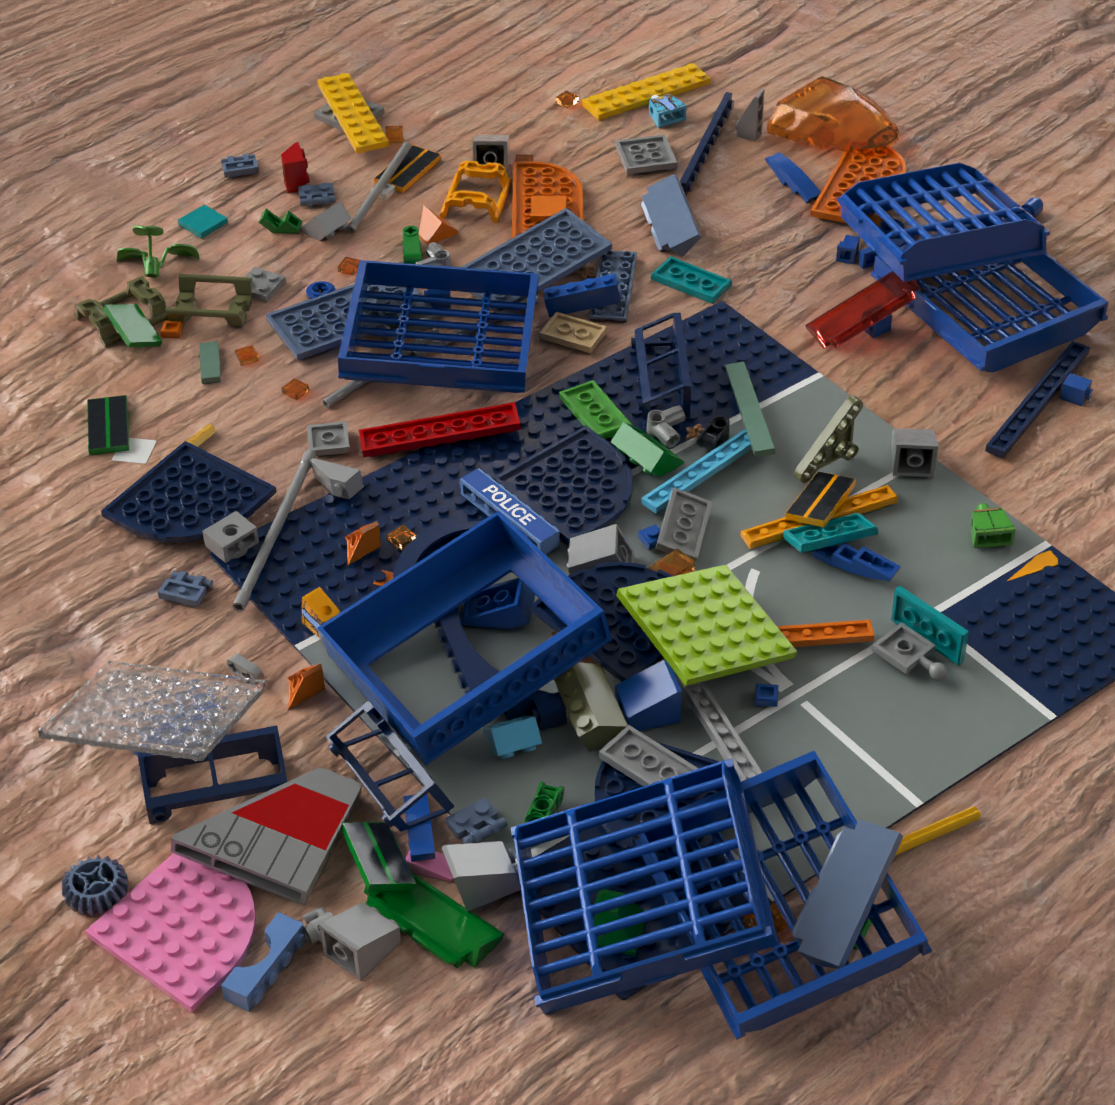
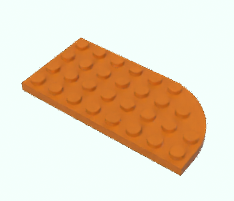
M852 137L813 205L810 216L846 223L841 218V206L837 202V198L842 197V194L858 182L906 173V164L903 157L897 151L882 143ZM877 213L867 215L880 228L883 219Z
M513 162L512 238L540 223L530 221L531 196H566V208L583 220L582 185L572 172L561 166L546 162Z

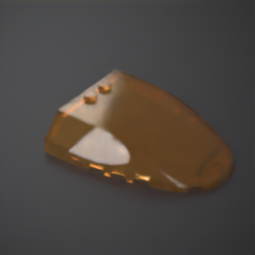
M823 76L778 101L767 123V132L772 135L798 142L799 139L807 140L808 145H812L814 142L822 143L823 148L833 145L837 146L840 151L862 153L863 149L869 148L875 150V152L887 149L894 145L900 137L899 128L896 123L875 101L848 85Z

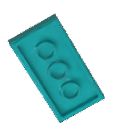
M672 256L651 274V280L711 304L716 302L732 286V280Z
M854 513L830 519L825 527L805 525L784 530L783 538L798 551L804 553L877 535L878 527L860 513Z
M898 586L894 591L891 621L897 625L903 623L935 644L937 652L960 666L965 659L969 631L902 586Z

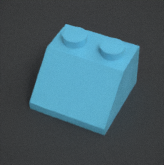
M522 716L482 728L493 755L501 756V759L512 757L515 755L514 751L521 749L523 753L536 750V745L542 744L535 716Z

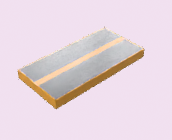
M412 145L388 183L394 185L396 191L404 193L441 160V154ZM387 167L374 178L375 184H377Z
M818 471L786 511L785 519L825 527L856 486V479Z

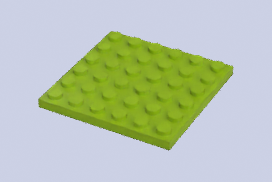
M727 565L645 582L617 590L616 596L685 686L796 657L797 650Z

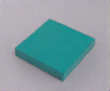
M205 204L178 219V225L200 238L207 236L228 223L227 217Z

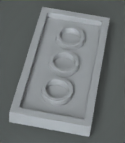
M674 487L669 498L655 549L695 564L712 502Z
M630 725L599 751V758L642 786L699 769Z

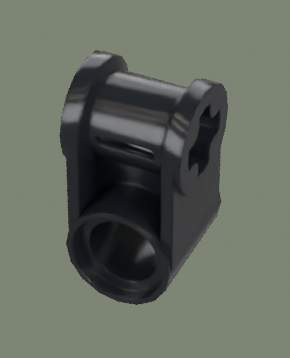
M724 416L713 418L708 426L700 432L697 445L714 450L726 442L730 436V420Z

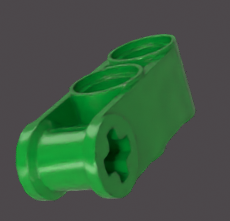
M407 226L402 231L403 259L405 264H416V262L422 261L419 230L415 226Z
M541 781L524 818V823L555 814L562 804L565 788L563 786H559V788L549 786Z

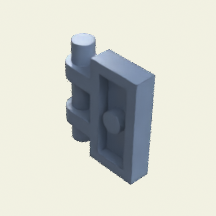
M247 153L243 154V156H227V158L221 159L225 178L259 173L255 154L248 155Z
M333 183L298 186L301 206L308 205V207H313L316 204L329 205V203L336 202Z
M173 571L171 579L167 578L159 589L158 596L160 599L198 607L207 594L206 588H212L213 580L206 579L202 575L192 576L188 572Z
M486 797L445 818L446 825L457 839L462 838L463 844L480 843L483 838L490 834L496 835L501 831L500 829L507 826L505 818L499 819L498 811Z

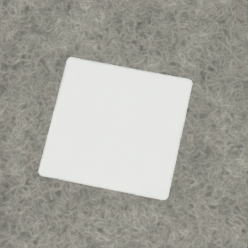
M129 438V450L115 452L112 460L146 464L157 441Z

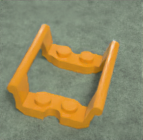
M468 160L460 163L440 216L445 218L450 206L465 207L467 204H471L476 209H488L492 222L497 223L512 183V179L507 175L506 167L500 163L488 162L485 165L478 164V161ZM462 174L471 178L493 179L499 177L502 191L497 205L495 204V199H492L485 193L464 190L456 191Z

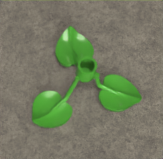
M135 225L132 230L136 235H148L149 257L147 252L140 251L137 248H120L117 250L116 261L128 258H143L145 276L157 278L168 253L172 255L193 256L199 259V252L195 247L188 244H172L171 247L166 248L161 261H158L157 257H152V236L162 235L164 233L163 229L157 226L144 227Z

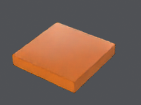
M531 196L530 221H544L565 209L567 197Z

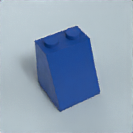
M662 660L615 685V697L626 722L636 730L642 731L680 722L682 691L671 666L666 660Z

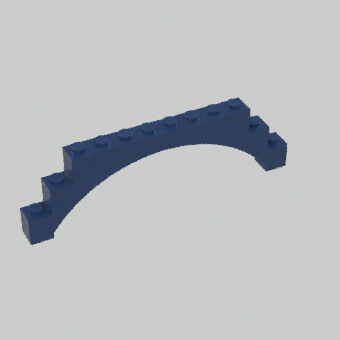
M459 607L433 623L434 628H438L440 642L445 643L446 656L452 659V670L454 674L458 673V683L461 689H465V695L500 672L483 659L469 642L459 619ZM537 690L504 712L507 721L522 716H535L541 730L567 723V709L559 692L549 693Z

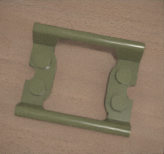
M179 274L176 308L166 307L165 309L169 321H181L184 323L191 319L192 316L225 318L228 325H245L247 319L245 311L250 310L253 298L252 277ZM196 282L234 284L237 297L231 301L228 311L195 309Z
M143 276L127 282L126 291L98 302L93 299H87L75 304V318L78 320L85 316L89 317L90 322L98 329L104 347L122 339L103 310L107 304H114L134 295L142 303L150 305L151 318L148 321L151 325L168 319V315L165 313V299L155 287L150 288L149 282Z

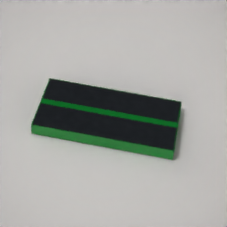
M127 395L88 399L89 455L129 450Z
M386 822L342 823L341 831L368 891L414 890L416 882Z

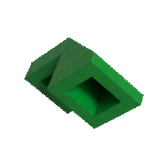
M266 208L262 212L258 223L272 233H298L303 221L290 211L280 219Z

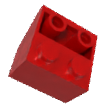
M296 142L281 154L284 184L287 193L298 192V186L310 183L309 174L306 169L308 168L307 158H305L304 149H301L299 142Z

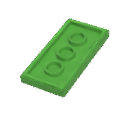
M594 380L559 392V398L583 426H588L604 439L615 436L623 422L632 425Z

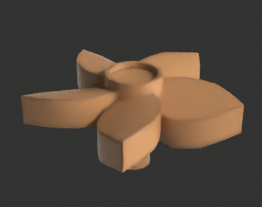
M588 265L582 266L580 270L574 272V274H582L583 280L587 277L596 278L594 267H588Z
M700 424L695 425L694 428L686 427V431L689 433L686 436V440L695 438L697 441L700 432L704 428Z

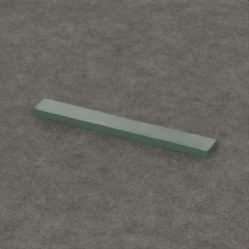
M745 363L726 364L725 370L754 456L774 455L775 447Z

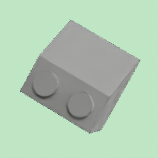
M339 201L302 226L300 230L319 241L325 237L328 240L336 234L335 230L338 229L340 232L348 227L347 222L352 218Z

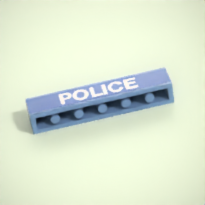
M478 468L460 479L461 495L487 516L500 511L545 555L560 547L559 530L548 523L541 515L534 512L530 506L520 501L516 495L506 490L502 484L493 480L489 474Z

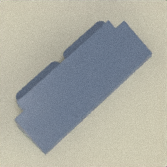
M673 174L647 187L648 193L642 196L641 206L648 224L653 225L651 233L659 251L664 249L669 251L671 249L683 257L701 239L702 235L677 175Z
M859 819L854 830L844 827L842 832L837 835L819 873L818 884L811 890L792 931L793 937L801 943L798 952L811 964L835 969L845 966L904 837L901 833Z

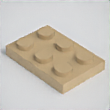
M556 312L541 330L540 339L591 354L607 333V326Z

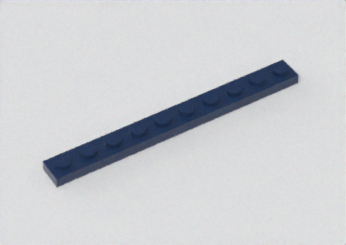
M726 92L680 180L686 196L688 192H691L693 182L697 181L698 173H701L702 165L706 163L707 155H710L712 145H715L716 137L720 135L721 127L725 125V119L729 118L730 110H733L734 100H732V93Z
M1072 341L987 443L985 451L1004 458L1060 390L1069 373L1073 374L1086 358L1090 347Z

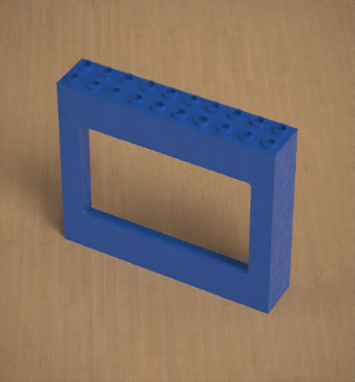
M500 511L492 514L317 627L329 657L425 766L612 640L604 610ZM514 573L567 627L423 724H420L371 670L369 665L507 574Z

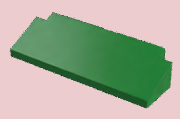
M412 872L411 874L416 882L414 890L368 891L365 885L364 893L368 896L366 905L376 908L388 920H394L399 925L400 932H405L412 937L413 941L457 969L464 962L475 968L503 940V932L473 912H467L465 907Z

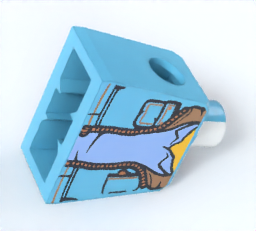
M671 94L660 97L653 95L649 101V114L656 126L660 128L686 120L687 105Z

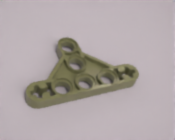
M850 396L844 401L794 471V476L800 482L806 483L810 481L818 469L840 458L849 461L857 455L859 447L852 442L854 420L863 408V402L857 397Z

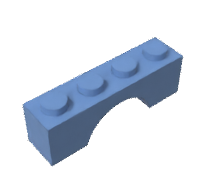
M280 912L277 913L265 929L267 945L270 947V952L266 958L253 966L235 967L221 985L224 1000L248 1012L251 1011L255 1004L260 1003L264 992L276 982L280 971L289 965L293 954L297 949L302 948L306 941L304 924Z

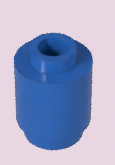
M1036 197L1030 198L1021 207L1035 218L1042 212L1043 202Z

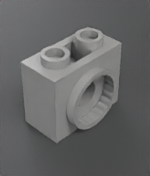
M237 511L203 530L205 547L225 563L245 555L249 548L259 543L257 527Z

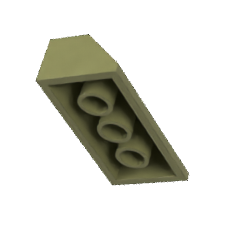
M578 662L554 679L576 733L589 751L615 738L628 726L600 663Z

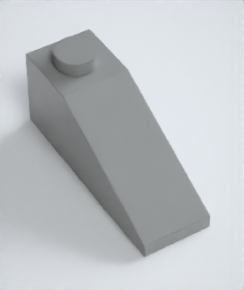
M761 89L741 118L737 120L735 127L737 129V137L756 141L762 134L765 89Z
M315 458L310 460L314 477L332 495L350 499L364 487L360 469Z

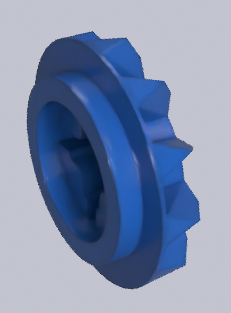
M325 281L315 282L307 287L306 295L309 299L335 291V286Z

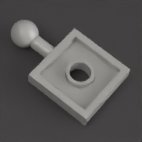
M903 623L897 625L872 645L874 653L905 674L920 664L929 670L930 676L935 680H942L947 675V668L943 663H933L927 659L928 656L935 652L936 645ZM899 647H901V648L907 647L908 649H907V650H902V649H900Z

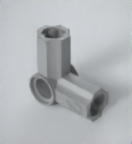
M435 242L429 243L425 249L426 255L429 258L416 262L418 265L452 267L449 251L444 250L440 244Z
M678 405L664 411H650L647 418L646 432L650 436L657 437L665 446L669 448L674 447L680 441V435L671 426L685 421L683 408Z

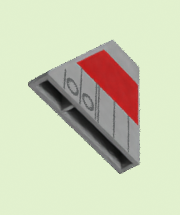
M321 767L316 768L174 834L171 838L170 852L305 905L342 834V823H348L360 800L363 784L354 779L336 774L334 771Z

